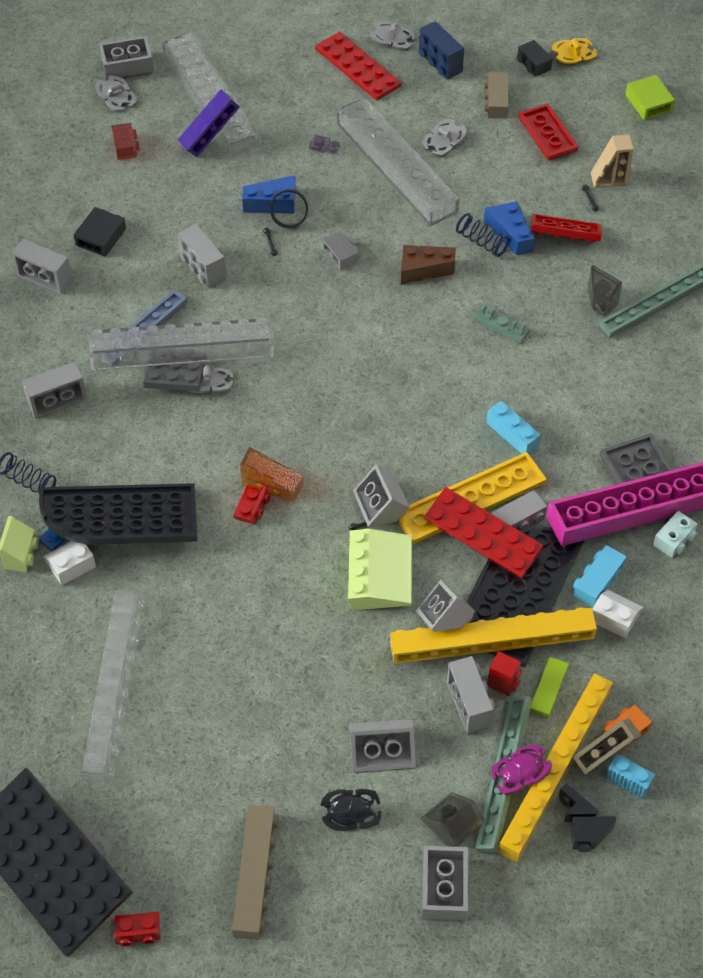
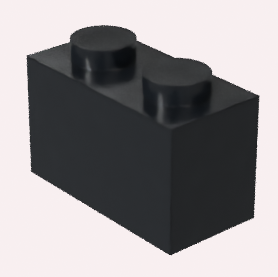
M535 40L518 46L517 59L520 63L524 64L529 73L536 77L551 70L552 57Z

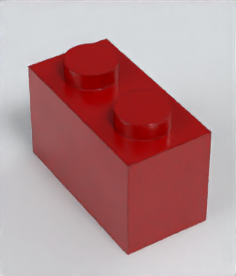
M498 651L489 667L487 686L507 696H510L512 691L516 692L521 682L519 680L522 674L520 670L521 661Z

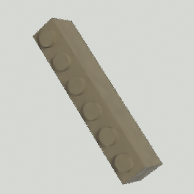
M248 805L232 926L234 938L260 940L261 932L265 933L266 919L262 918L263 911L268 910L269 898L265 897L266 890H270L271 876H268V869H273L274 856H271L270 853L271 848H275L276 835H273V828L278 827L279 815H275L274 807Z

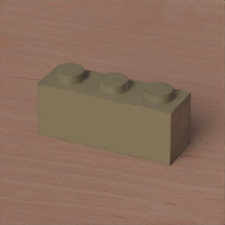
M488 72V79L484 81V89H487L485 90L484 100H488V102H485V112H488V118H507L508 72Z
M630 718L612 727L573 756V758L586 775L596 770L642 735Z

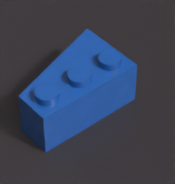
M296 175L243 186V212L270 213L271 201L278 192L285 189L296 190ZM286 192L277 196L273 202V213L294 214L296 194Z
M518 201L485 208L484 223L495 229L496 235L502 233V238L505 236L509 237L510 243L508 247L516 255L533 252L535 238Z

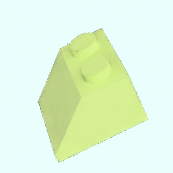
M8 516L0 541V558L3 567L6 570L27 572L29 566L33 565L34 549H38L39 538L36 537L34 529L16 518Z

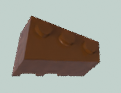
M403 245L401 284L414 280L422 281V279L429 277L437 278L453 275L456 248Z

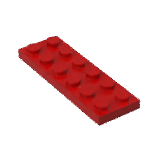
M340 31L315 45V50L376 101L401 87V81Z
M446 486L424 516L425 521L520 579H523L544 548L541 543Z

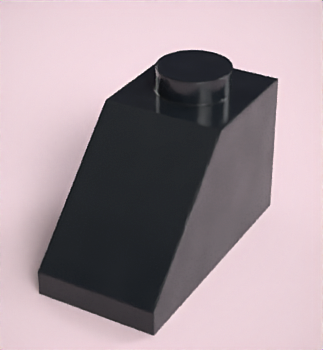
M616 816L572 817L570 825L572 848L578 849L580 852H589L591 849H595L614 829Z

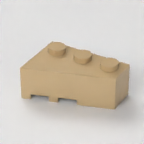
M629 134L612 136L591 171L594 188L627 185L633 155V145Z

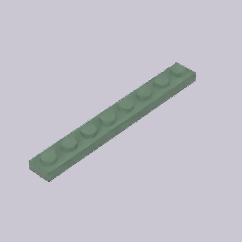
M703 264L599 321V327L610 338L703 286Z
M529 696L510 697L495 764L505 757L512 760L510 755L522 748L532 699ZM502 765L500 767L499 773L502 771L505 765ZM497 774L496 780L491 779L475 847L479 853L498 852L511 794L504 795L499 791L497 785L503 788L504 778L498 777ZM508 784V785H506V787H507V788H513V784H512V785H509V784Z

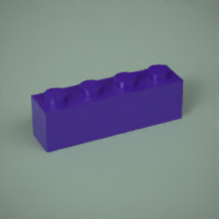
M220 89L178 138V141L188 152L198 157L240 106L231 96Z

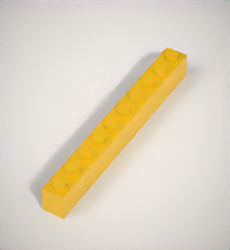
M580 607L569 611L558 610L553 613L540 612L529 616L518 615L513 618L500 617L489 621L478 620L473 623H465L461 628L437 632L423 627L408 631L397 630L390 633V645L393 662L398 664L595 639L597 627L592 608Z
M595 673L593 674L546 761L550 760L552 763L550 773L540 782L532 784L499 844L498 853L518 863L574 760L573 756L578 753L610 695L613 682Z

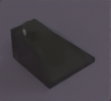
M592 265L587 288L591 309L597 314L607 317L619 304L622 281Z

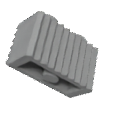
M341 230L322 239V249L340 271L358 263V248L352 246L348 236L343 235Z

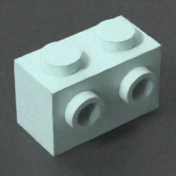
M677 511L655 535L653 546L671 558L676 553L681 554L686 546L685 543L687 541L691 542L697 535L695 530L698 523Z

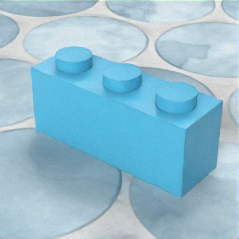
M500 401L488 410L486 423L521 454L525 452L531 454L539 447L541 434L505 403Z
M607 545L602 551L599 550L594 557L595 561L592 565L588 564L586 566L583 577H578L575 581L573 596L594 607L600 595L610 587L624 568L627 556Z

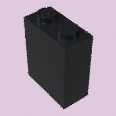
M94 207L73 235L75 246L106 257L126 230L125 218Z

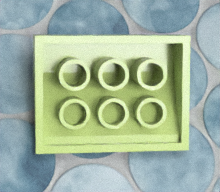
M374 529L350 531L348 599L353 610L412 605V535Z

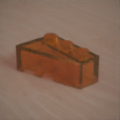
M251 447L248 448L240 463L243 486L250 485L262 489L265 484L268 485V491L271 495L295 503L304 485L302 474Z

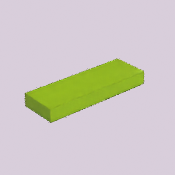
M549 657L531 703V712L549 718L569 663Z

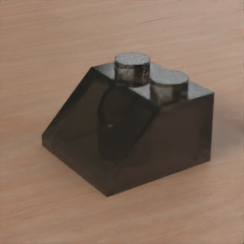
M454 792L448 794L420 818L444 844L451 847L460 845L469 834L477 831L480 825L485 822L474 800Z

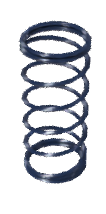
M469 213L464 214L456 225V232L458 234L463 233V236L466 238L470 237L471 242L477 241L478 246L485 245L486 251L492 250L493 255L500 257L509 246V237L505 236L502 238V233L499 234L493 243L492 249H487L486 244L494 236L495 229L489 232L485 244L480 245L479 239L485 234L488 228L487 224L481 228L477 240L474 241L471 239V235L478 229L480 220L474 223L470 235L465 236L464 231L471 224L473 216ZM466 216H468L467 220L464 223L463 229L459 231V226ZM479 221L477 228L472 233L474 226ZM486 226V229H485L484 233L480 236V233L482 232L483 228ZM494 230L491 238L487 241L489 235ZM501 235L500 240H499L498 243L495 245V243H496L498 237ZM507 239L503 250L497 254L500 245Z
M6 452L0 458L1 465L3 459L7 455H11L5 470L0 472V475L5 474L6 478L14 479L15 483H22L24 488H30L32 492L39 493L40 487H45L51 477H53L51 487L56 486V476L45 473L39 482L38 490L34 491L31 486L39 480L42 473L41 468L33 473L30 486H25L23 484L26 480H23L24 474L31 465V471L27 476L29 478L33 471V464H29L22 474V481L17 482L15 477L22 472L25 460H20L17 463L13 477L10 478L7 476V473L15 466L17 456L11 452ZM23 461L24 463L22 469L15 476V472L18 465ZM40 470L38 478L31 485L35 473Z

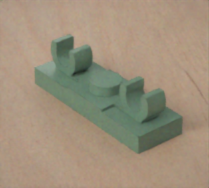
M486 304L483 305L475 316V321L520 344L530 332V328L526 327L525 324L522 325L517 320L496 312L494 308H488Z

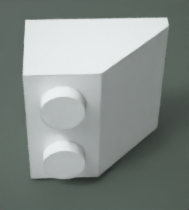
M73 541L43 556V559L61 586L96 567L94 556L87 545Z
M610 590L603 592L592 608L597 625L625 639L643 610L642 606Z

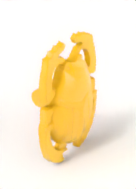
M587 38L562 40L552 45V52L558 53L556 60L563 64H576L581 62L582 58L583 61H589L597 57L596 49L592 51L587 48L588 45H593Z

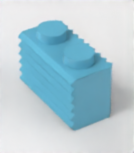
M617 753L608 768L606 779L643 799L653 783L655 773Z

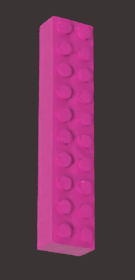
M703 462L551 501L548 504L546 517L561 546L673 517L677 511L684 514L703 509Z

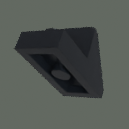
M565 783L561 787L559 793L560 801L566 807H571L565 815L564 822H571L572 817H598L599 810L571 786Z

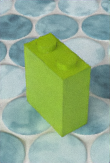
M657 75L627 84L626 96L643 120L673 111L675 99Z

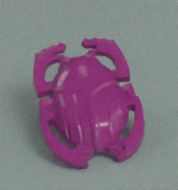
M528 745L511 754L512 760H509L508 757L499 760L491 767L493 780L497 779L496 774L498 777L504 778L503 788L497 785L499 791L504 795H509L521 791L524 788L521 785L523 783L527 787L543 780L550 773L552 767L550 760L545 761L542 758L543 753L546 751L541 746ZM502 765H505V767H504V768L502 769V771L499 773L500 767H501ZM508 784H509V785H512V784H513V785H517V786H515V787H513V788H507V787H506V785H508Z

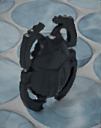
M339 789L327 793L321 800V806L327 808L328 812L326 816L322 817L324 824L330 829L337 831L357 828L356 823H359V828L362 829L378 825L382 812L379 810L376 816V813L371 809L374 799L378 805L381 802L376 791L357 789L355 790L356 795H353V790ZM337 794H342V795H339V796L335 797L331 802L329 801V800L331 799V797H333V796H335V795H337ZM361 795H368L372 800L364 799ZM374 816L372 821L364 822L366 818ZM333 819L334 821H336V823L341 824V825H345V827H344V826H339V825L333 823L331 820Z

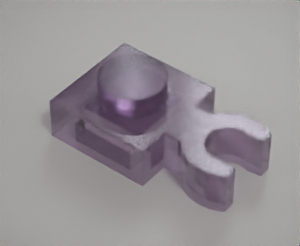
M317 134L313 136L309 144L310 150L322 153L328 150L332 154H337V149L334 147L340 148V142H330V138Z

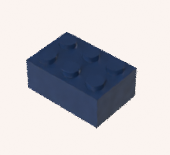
M436 21L420 28V56L426 58L429 64L434 66L438 73L446 79L462 73L464 47Z

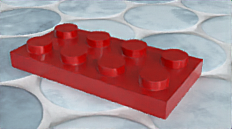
M548 103L519 112L518 118L548 161L578 151L579 146Z
M532 213L531 231H534L536 234L543 235L548 233L554 237L567 236L572 240L580 238L586 239V241L591 243L601 241V224Z

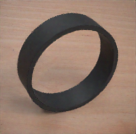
M285 189L278 192L272 199L270 214L277 225L283 228H295L306 219L308 203L299 191ZM282 193H295L303 199L306 213L299 223L286 225L279 222L274 216L273 202Z

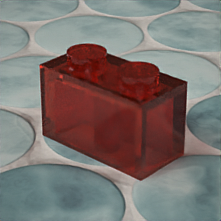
M131 123L112 125L117 159L136 158L137 151H140L139 143L135 141L137 139L136 129H132Z

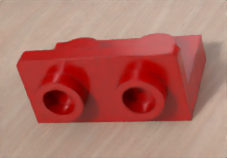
M264 484L262 489L247 485L233 514V518L255 525L257 520L263 516L264 504H268L271 493L268 491V485Z
M159 911L115 916L114 939L116 944L128 947L132 946L134 942L153 944L156 940H161Z

